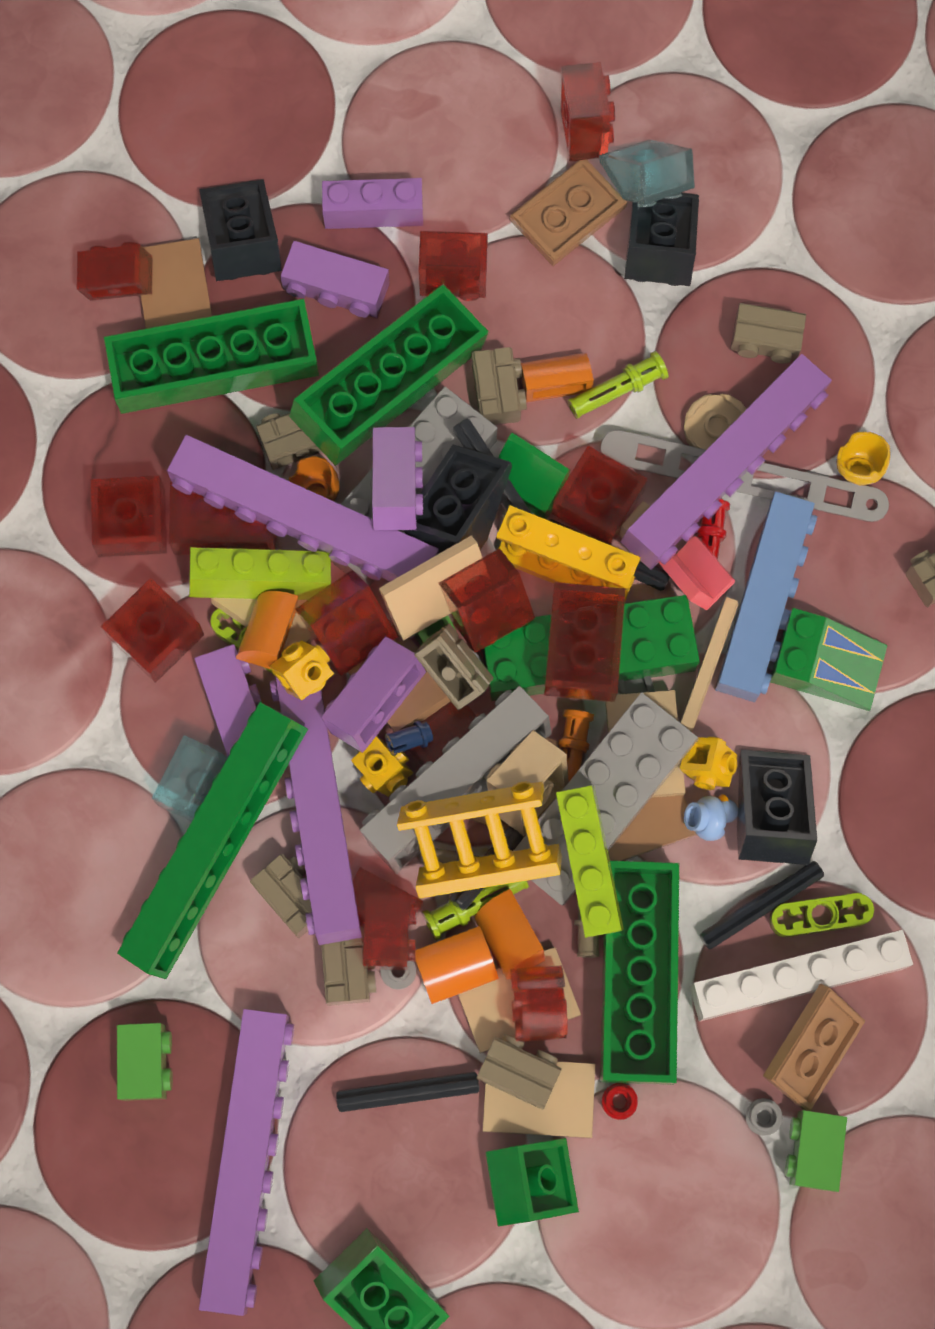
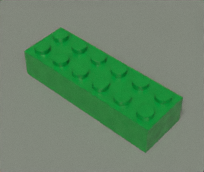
M443 284L297 396L293 401L289 417L336 466L373 437V428L388 425L471 359L474 351H481L489 331Z
M304 299L104 337L114 397L121 414L319 376Z
M686 595L481 625L480 636L485 667L493 676V680L489 684L491 701H497L504 692L508 690L513 692L519 686L531 696L613 684L619 680L629 681L643 679L647 676L654 678L694 672L700 662L689 600Z
M610 861L624 929L618 932L603 934L600 1082L674 1085L677 1083L680 863Z

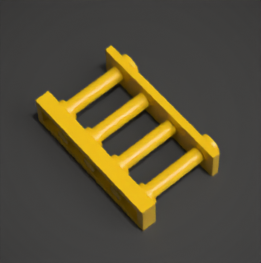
M511 505L496 536L497 539L502 540L497 552L506 565L608 606L625 603L635 579L633 575L641 558Z
M524 781L512 787L428 802L416 800L401 806L397 822L398 830L414 828L425 865L424 867H419L415 886L418 897L425 898L561 875L562 853L559 844H544L535 807L542 806L543 782L531 783ZM520 810L530 848L511 851L508 848L499 813ZM485 816L495 854L476 857L473 855L464 819ZM449 822L460 860L441 863L438 861L428 826Z

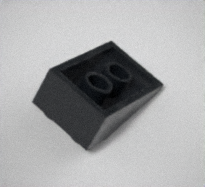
M264 179L199 189L216 282L282 271L278 238Z
M634 187L624 279L637 282L664 283L671 286L691 285L696 256L698 194Z
M453 444L420 493L423 494V515H416V530H404L405 534L438 548L439 554L472 536L481 551L488 540L512 469L511 462Z
M741 750L737 816L738 860L809 865L817 843L810 755Z

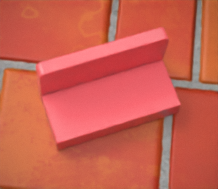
M696 536L692 537L665 565L660 561L658 562L687 598L705 610H708L735 583V579L701 539Z

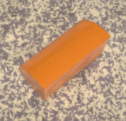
M587 353L521 363V379L523 389L525 390L526 402L577 395L593 387L594 379Z
M267 591L258 596L236 659L270 669L269 666L282 655L297 612V595L281 591Z
M511 889L491 899L477 912L475 922L480 926L484 938L507 980L545 961L544 949Z
M480 926L412 951L431 1004L499 979Z

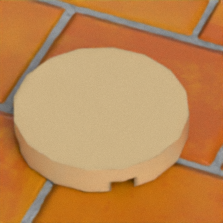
M727 394L702 396L691 405L686 413L684 433L687 443L692 447L707 450L745 412V406L741 401Z

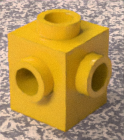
M302 640L289 645L282 652V656L269 666L286 692L301 701L309 694L321 690L325 686L326 680L334 674L327 664L330 659L326 652L319 645L312 646Z
M377 736L363 753L359 752L351 759L352 763L363 774L359 778L360 781L373 794L379 791L389 797L400 786L406 785L408 782L407 778L413 774L412 770L405 764L409 760L404 752H400L392 756L386 742Z
M712 736L706 738L698 737L699 740L682 759L680 770L695 781L694 785L699 788L714 790L715 786L730 787L732 775L737 769V754L726 745V741Z

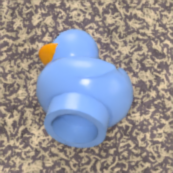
M721 794L718 798L714 796L702 797L697 802H692L686 807L684 812L685 826L687 829L694 831L701 839L706 841L718 840L725 834L724 828L726 823H730L737 818L738 806L724 794Z

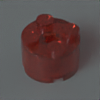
M562 965L510 969L511 991H513L511 1011L512 1021L514 1022L515 1041L527 1042L567 1038V1001L563 989L565 987Z

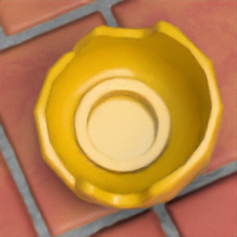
M872 432L853 433L849 441L844 446H841L838 451L837 470L847 481L856 485L865 486L876 483L885 475L888 469L890 445L882 436Z

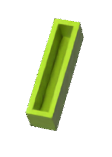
M190 547L189 597L257 599L261 593L281 591L297 595L298 600H328L331 586L330 554L325 551Z
M591 785L556 792L585 938L622 931L624 928L595 786Z

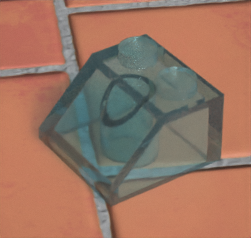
M647 140L599 155L602 167L622 199L635 202L638 207H651L657 204V200L678 198L682 196V192L695 188L691 148Z
M184 735L152 796L153 801L158 806L192 822L196 809L203 803L212 787L213 779L220 773L228 757Z

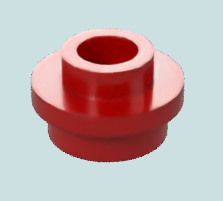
M612 1084L606 1088L602 1095V1108L613 1119H627L637 1109V1094L627 1084ZM617 1094L623 1095L626 1099V1105L622 1109H618L613 1105V1098Z

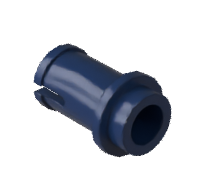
M418 720L411 727L385 734V739L388 740L386 741L388 750L394 756L397 753L417 746L427 747L428 743L433 741V735L429 724L426 721L421 723Z

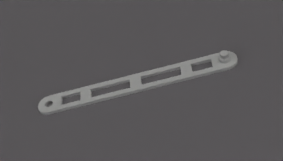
M621 430L609 432L601 442V453L609 463L677 479L685 472L679 470L682 454L700 457L706 451L701 448ZM638 444L666 450L663 465L635 460ZM763 463L757 470L809 482L810 487L807 498L790 496L815 503L814 510L867 522H875L882 519L889 509V501L886 494L877 488L859 486L851 482ZM746 472L740 478L744 483L736 492L772 500L775 491L751 486L754 474L751 475L749 472ZM831 487L853 492L851 508L823 502L826 488ZM869 499L876 501L877 507L875 510H869L866 507V502Z

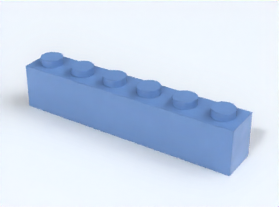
M775 491L768 508L715 691L751 702H756L760 693L766 695L772 677L771 674L766 673L769 661H776L781 642L775 641L778 629L785 630L790 615V610L785 609L787 598H794L799 579L794 577L796 567H803L809 548L803 546L806 534L812 535L818 516L812 515L815 503Z

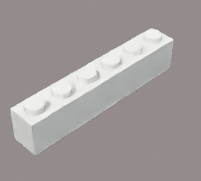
M899 930L695 982L690 986V991L700 1022L813 993L820 983L833 988L903 970L912 966L913 962L904 931Z

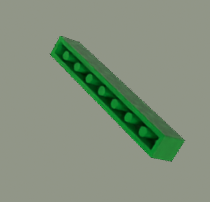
M261 702L258 704L256 710L249 716L247 725L240 738L232 746L223 768L213 779L212 787L203 803L196 809L194 818L186 833L179 839L170 861L160 872L158 882L149 898L143 902L133 926L125 934L122 945L117 952L118 955L149 975L167 979L308 731L306 727Z

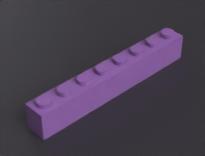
M801 354L626 531L620 543L634 555L641 557L640 561L650 570L659 561L665 565L678 551L675 545L681 539L688 542L699 530L700 526L697 522L703 516L709 520L722 506L719 500L725 494L729 497L733 496L742 486L744 481L740 478L746 472L753 475L765 462L762 456L768 450L774 453L785 442L787 438L783 434L789 428L795 432L807 419L808 416L805 412L810 407L816 410L829 395L825 390L832 380Z
M188 435L184 437L167 470L171 482H173L172 486L188 495H191L192 491L204 496V501L213 507L222 509L223 506L235 510V515L246 522L253 523L254 520L267 525L266 529L277 536L285 537L286 534L298 539L299 545L310 551L316 552L317 549L330 554L329 558L338 564L348 566L351 563L362 568L361 572L374 580H380L382 577L392 581L439 554L438 548L398 530H374L373 519Z
M276 677V680L270 681L273 702H280L281 712L279 713L308 729L288 764L291 777L285 778L288 799L294 798L296 810L290 811L293 832L300 831L301 844L295 845L298 866L305 865L307 878L300 879L304 900H310L312 908L311 913H306L309 935L316 934L319 945L362 938L327 726L321 718L325 713L322 690L309 694L301 701L288 694Z
M243 1009L199 1310L244 1316L247 1314L248 1307L254 1308L257 1285L251 1284L253 1269H260L263 1247L257 1246L259 1231L265 1232L268 1218V1209L262 1208L264 1193H271L273 1183V1171H268L269 1157L276 1156L279 1134L273 1133L275 1119H281L284 1106V1097L278 1096L280 1082L287 1081L289 1060H283L286 1045H292L294 1036V1024L289 1023L290 1017L287 1014Z

